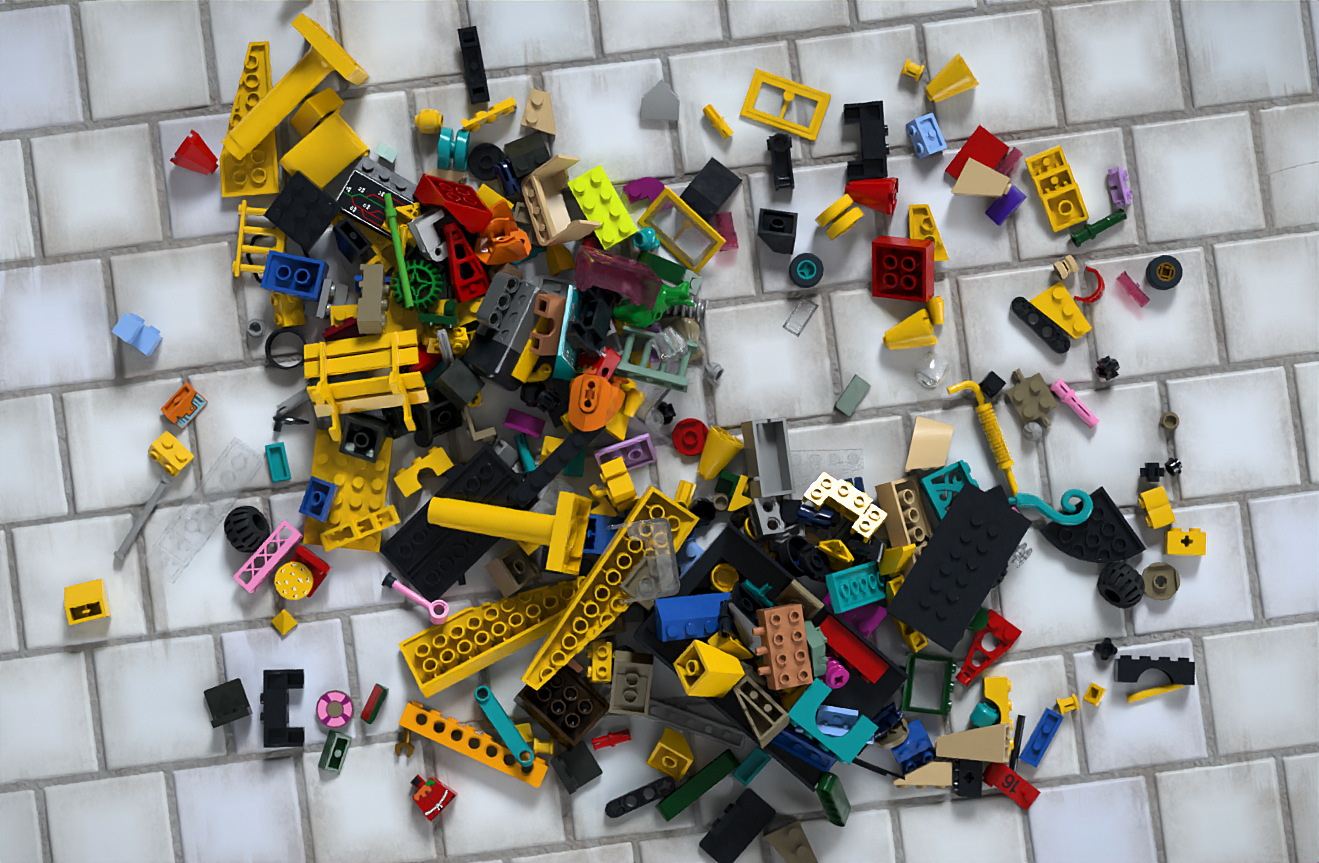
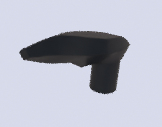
M287 416L273 417V420L276 421L273 431L281 432L283 424H309V421Z

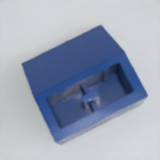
M590 514L583 554L601 555L624 522V518Z
M919 719L908 724L910 732L906 740L900 745L890 748L903 774L913 771L915 768L937 757L930 738Z

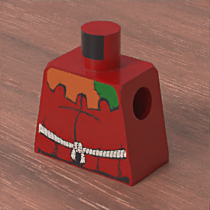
M604 347L601 358L590 359L582 349L576 373L579 376L586 373L605 377L608 381L621 360V356L612 348ZM590 381L589 387L593 389L595 383Z
M417 775L410 782L418 790L412 798L430 822L458 794L433 776L425 782Z

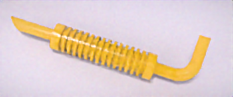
M967 380L947 387L949 395L964 389H971L974 392L979 404L975 410L976 413H979V420H982L980 423H983L982 427L985 428L983 431H986L984 434H987V442H990L991 452H994L992 455L995 456L994 460H997L995 461V463H998L996 466L998 471L1003 469L1012 495L1015 497L1018 492V486L1010 467L1015 464L1013 459H1010L1012 456H1009V449H1006L1008 446L1005 445L1006 441H1003L1005 438H1002L1004 435H1001L1002 431L999 430L1001 427H998L997 417H994V409H991L993 407L992 403H986L980 386L973 381Z

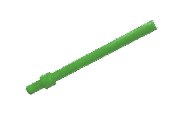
M391 193L383 195L386 206L384 211L389 221L406 308L414 307L396 221L397 211L393 206Z

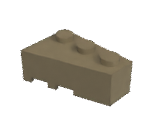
M360 264L362 281H359L361 294L360 298H358L357 309L359 334H382L383 326L387 325L385 311L389 309L387 296H390V285H387L384 265Z
M748 675L733 688L735 697L763 749L790 723L789 714Z
M798 818L763 834L764 838L788 863H818Z

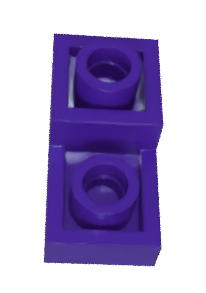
M1012 184L1007 195L1003 193L1002 197H998L986 210L985 214L1000 226L1012 211L1017 210L1027 196Z

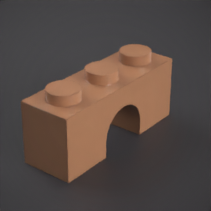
M537 294L534 313L545 317L546 320L549 318L547 332H530V340L533 337L540 339L539 347L530 348V352L540 356L557 355L566 298L555 294Z

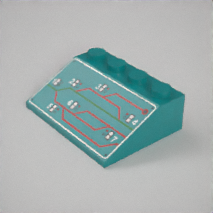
M569 285L552 377L569 381L578 375L576 368L582 348L575 349L565 337L570 321L580 320L585 303L584 298L573 285Z

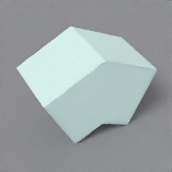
M381 142L374 152L390 163H393L398 155V152Z

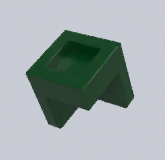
M722 470L714 491L716 493H724L729 498H732L740 476Z

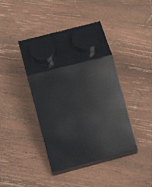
M712 157L679 198L709 224L742 182V179Z
M736 581L728 606L741 641L746 648L755 654V648L762 647L760 635H752V628L759 627L756 610L765 609V607L744 586Z

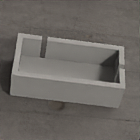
M786 417L742 422L748 478H752V481L749 482L751 499L796 493Z

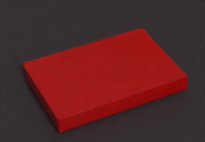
M979 125L945 169V172L958 180L969 157L994 169L1010 147Z

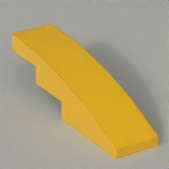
M393 504L323 532L319 536L325 551L328 552L398 524L400 519Z

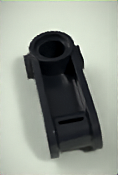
M783 133L769 136L766 142L767 150L771 154L775 191L782 188L794 189L790 151L792 139L788 134ZM782 139L785 146L781 149L777 148L774 145V141Z

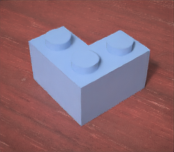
M124 313L111 332L136 347L145 355L150 356L163 339L159 335L161 331L152 325L147 327L143 324L145 320L137 314L131 313L129 315Z

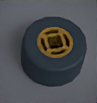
M1170 255L1154 258L1146 268L1148 283L1158 290H1168L1175 287L1180 282L1183 274L1181 263Z

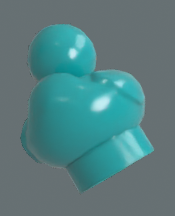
M644 227L633 235L634 245L642 251L653 252L660 247V241L656 238V232L653 228Z

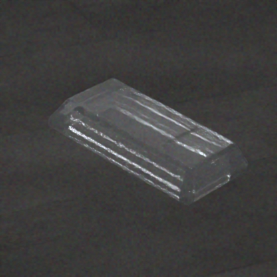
M803 295L782 327L799 337L819 305Z

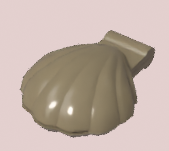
M680 317L673 319L667 325L664 335L680 340L689 339L698 344L700 331L699 325L692 318ZM699 346L697 355L690 354L689 364L704 356Z

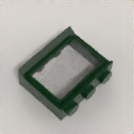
M906 652L907 660L904 672L911 679L904 681L901 692L902 703L899 709L901 711L947 716V712H951L952 700H949V695L954 690V681H951L952 673L955 674L956 662H953L954 658Z

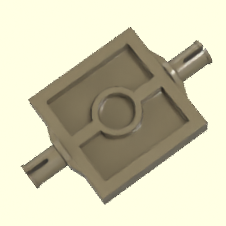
M1020 369L1013 371L1012 373L1018 382L1014 387L1007 390L1006 393L1024 424L1040 419L1044 428L1051 426L1052 424L1046 415L1050 410L1059 405L1041 374L1037 373L1032 377L1024 378Z

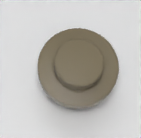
M1166 412L1160 418V425L1164 430H1175L1179 425V417L1174 412Z
M717 493L711 499L717 512L726 511L730 505V499L724 493Z

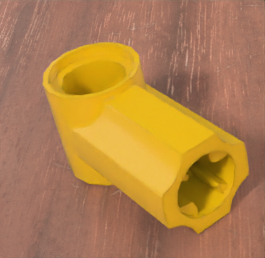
M680 480L674 501L684 505L685 509L688 510L696 484Z

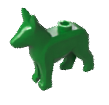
M641 271L636 276V279L642 284L641 288L646 292L641 298L640 304H630V300H623L620 303V307L614 305L612 317L617 321L642 328L648 327L655 321L660 320L669 306L686 305L695 307V304L689 300L690 283L689 281H684L676 287H670L665 283L648 279L646 274Z

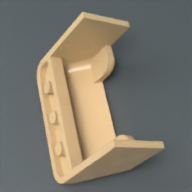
M557 154L522 180L521 189L538 242L542 246L550 247L579 240L601 226L600 222L575 220L571 222L561 190L569 182L567 169L579 162V157Z

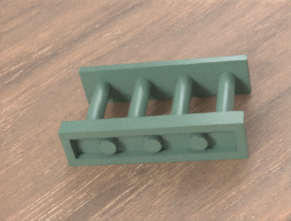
M624 325L623 336L627 337L622 358L612 374L687 393L689 379L685 377V372L690 354L697 355L699 344L689 339L680 340L640 330L633 325ZM635 339L646 342L640 365L637 366L628 362ZM653 344L664 347L662 362L660 361L657 370L648 369L647 367ZM672 349L683 351L679 369L675 375L666 372Z

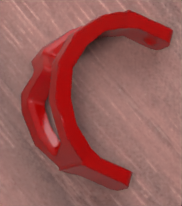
M1086 266L1085 270L1097 276L1098 288L1089 297L1081 298L1074 296L1073 298L1085 304L1099 300L1105 290L1102 276L1096 269Z

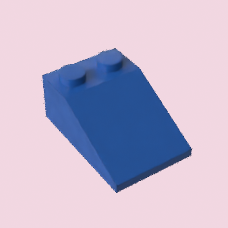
M269 250L260 287L319 303L329 265L325 261Z

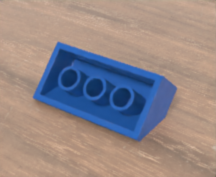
M721 592L654 599L656 638L661 641L713 636L719 631L718 615L720 614V602L722 600L723 602L724 600H729L731 593ZM733 620V623L731 624V630L738 634L735 622Z

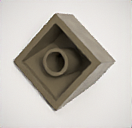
M519 544L484 566L504 598H507L542 575L530 555L528 556Z

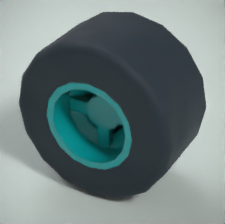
M812 253L797 255L789 266L790 279L800 288L814 287L823 276L824 267L822 261Z

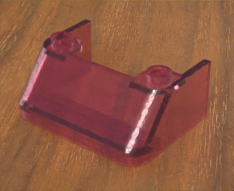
M579 246L574 282L581 291L585 292L587 288H592L594 285L626 294L630 298L629 301L637 305L644 303L648 310H653L663 282L650 266L588 246Z

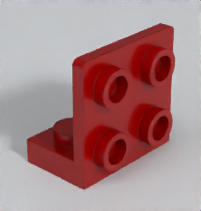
M299 545L289 562H301L311 570L314 578L313 587L309 594L306 595L310 598L333 567L304 545Z

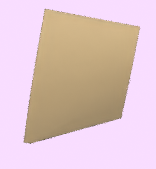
M917 416L904 472L920 468L922 471L931 468H944L954 425Z

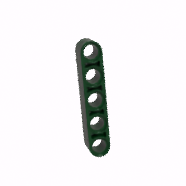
M730 749L725 750L660 801L655 808L666 822L670 821L735 770L741 763Z
M823 771L816 788L817 795L829 822L836 826L844 827L851 811L850 803L839 777L831 772Z

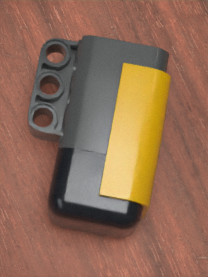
M499 271L494 276L476 313V319L480 324L463 356L462 362L482 380L507 391L514 392L521 387L522 383L526 384L540 355L530 352V348L539 347L540 339L533 337L530 340L529 335L530 332H547L549 318L545 319V317L535 314L534 307L537 294L548 293L517 276L503 271Z

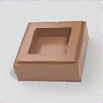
M573 657L567 663L577 673H580L584 668Z

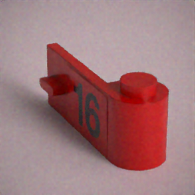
M991 762L983 772L984 779L982 781L989 787L996 786L1026 811L1041 793L1004 763Z

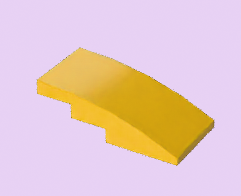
M1061 145L1024 159L1041 205L1054 233L1089 219L1078 183L1075 182Z

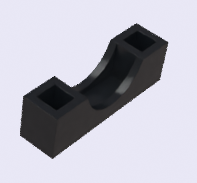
M1120 655V659H1115L1114 682L1137 683L1144 671L1153 668L1164 672L1172 685H1195V662H1189V658H1178V661H1170V657H1159L1158 660H1151V656H1139V659H1132V655Z

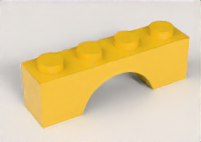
M1006 676L982 677L983 696L992 700L998 708L999 720L997 724L1011 722L1010 731L1013 730V721L1009 719V711H1012V701L1008 700V692H1011V681ZM1010 738L1009 755H1011V750L1014 749L1013 738Z

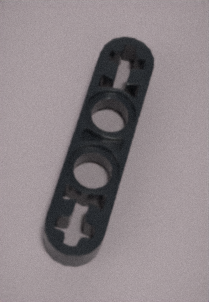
M1016 297L1012 300L1010 304L1012 312L1051 349L1059 354L1069 350V339L1024 297ZM1016 301L1018 303L1022 301L1024 303L1022 307L1025 310H1027L1028 307L1031 309L1029 312L1026 313L1024 317L1021 315L1024 313L1022 309H1015ZM1031 313L1036 314L1039 318L1036 324H1031L1028 321V316ZM1046 326L1052 329L1050 337H1045L1042 334V329ZM1057 333L1059 337L1056 339L1060 342L1065 341L1064 346L1066 348L1058 349V343L1055 340L1051 343L1049 340L1053 339Z
M669 776L659 778L609 801L606 804L605 812L610 818L620 817L672 793L675 789V782ZM664 780L672 783L670 790L663 788L660 790L662 794L658 795L654 784L657 783L658 787L663 785ZM646 788H652L655 792L654 796L650 799L643 795ZM628 796L636 797L637 803L635 806L631 807L626 804ZM619 800H623V805L627 810L623 811L621 807L617 809V814L609 812L611 804L618 806L621 804Z

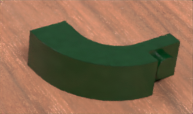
M640 250L633 266L647 275L662 279L675 286L684 281H689V293L693 295L697 294L703 281V277L695 274V272L663 257Z

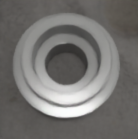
M252 319L248 322L246 330L251 337L259 338L264 335L266 326L262 320ZM255 325L260 327L258 332L253 331Z

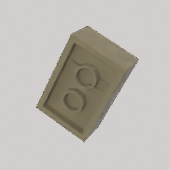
M615 650L609 713L648 717L654 661L653 654Z

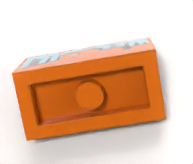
M186 381L160 410L169 420L183 429L208 401Z

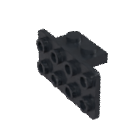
M747 788L733 804L730 802L723 810L725 814L720 819L717 817L710 825L712 827L711 830L699 842V846L718 863H733L775 816L776 811L751 788Z

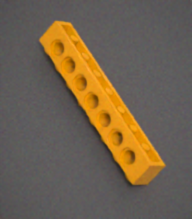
M417 701L407 703L398 723L399 725L532 786L540 787L549 767L546 764V760L536 756L532 763V771L525 772L516 759L513 764L505 762V755L512 753L504 741L496 742L493 740L494 737L485 732L481 735L476 732V728L470 725L461 726L458 724L459 721L452 717L446 719L441 716V712L435 709L426 710L423 708L424 705ZM419 714H424L427 717L426 724L418 723L417 716ZM436 722L444 724L445 729L443 732L435 730L434 725ZM459 730L462 733V739H453L452 732ZM471 738L479 740L480 746L478 748L470 746L469 741ZM489 746L496 747L497 755H488L487 748ZM523 754L520 760L523 762L530 759L529 754Z

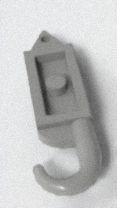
M544 274L527 280L528 283L535 285L546 293L555 294L563 298H567L569 285H573L578 291L580 284Z

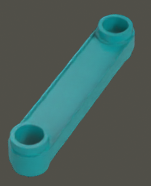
M479 686L474 692L476 701L517 762L524 767L530 766L534 762L532 750L492 691L487 686ZM482 691L488 692V696L484 699L478 697ZM523 754H530L531 757L528 761L523 762L520 760Z

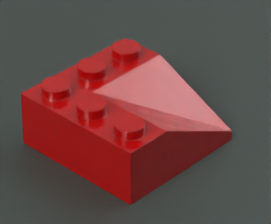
M423 174L414 192L420 204L424 206L432 205L443 211L445 209L449 210L470 233L478 232L484 234L493 216L491 210L472 186Z
M880 235L872 241V296L927 303L934 296V241Z

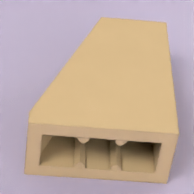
M969 157L951 194L1002 197L1003 193L1007 195L1012 184L1009 183V177Z

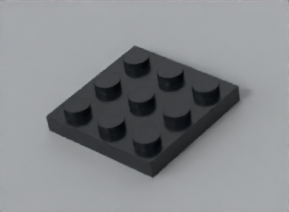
M297 170L263 216L306 252H310L343 209V206L303 172Z

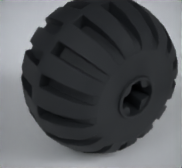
M253 506L237 507L225 519L224 531L227 535L226 537L230 544L240 552L251 553L257 551L270 536V527L266 518Z
M1115 562L1108 565L1101 571L1098 578L1097 587L1100 594L1111 605L1118 608L1126 609L1136 605L1142 599L1145 591V583L1142 576L1136 569H1133V567L1126 563Z

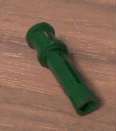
M1120 208L1091 225L1085 224L1082 229L1070 232L1072 242L1078 248L1083 242L1095 239L1096 234L1126 220V214L1118 217V215L1124 213V210Z

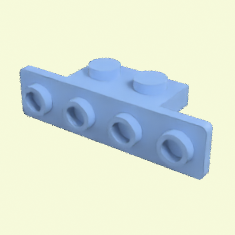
M820 705L815 719L817 727L826 736L838 737L844 735L857 721L858 711ZM800 725L795 727V732L802 733L805 730ZM874 734L868 740L867 744H873Z

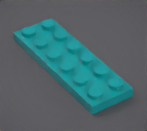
M870 561L825 575L826 587L829 590L831 606L835 614L886 598L887 582L891 580L889 574L880 575L877 561Z

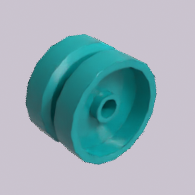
M442 127L437 149L438 169L448 170L453 159L454 170L465 172L469 153L470 130L459 129L454 140L453 129Z

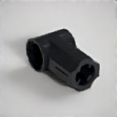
M850 534L846 546L850 552L863 555L865 558L873 561L882 562L887 544L872 539L865 543L863 542L864 538Z

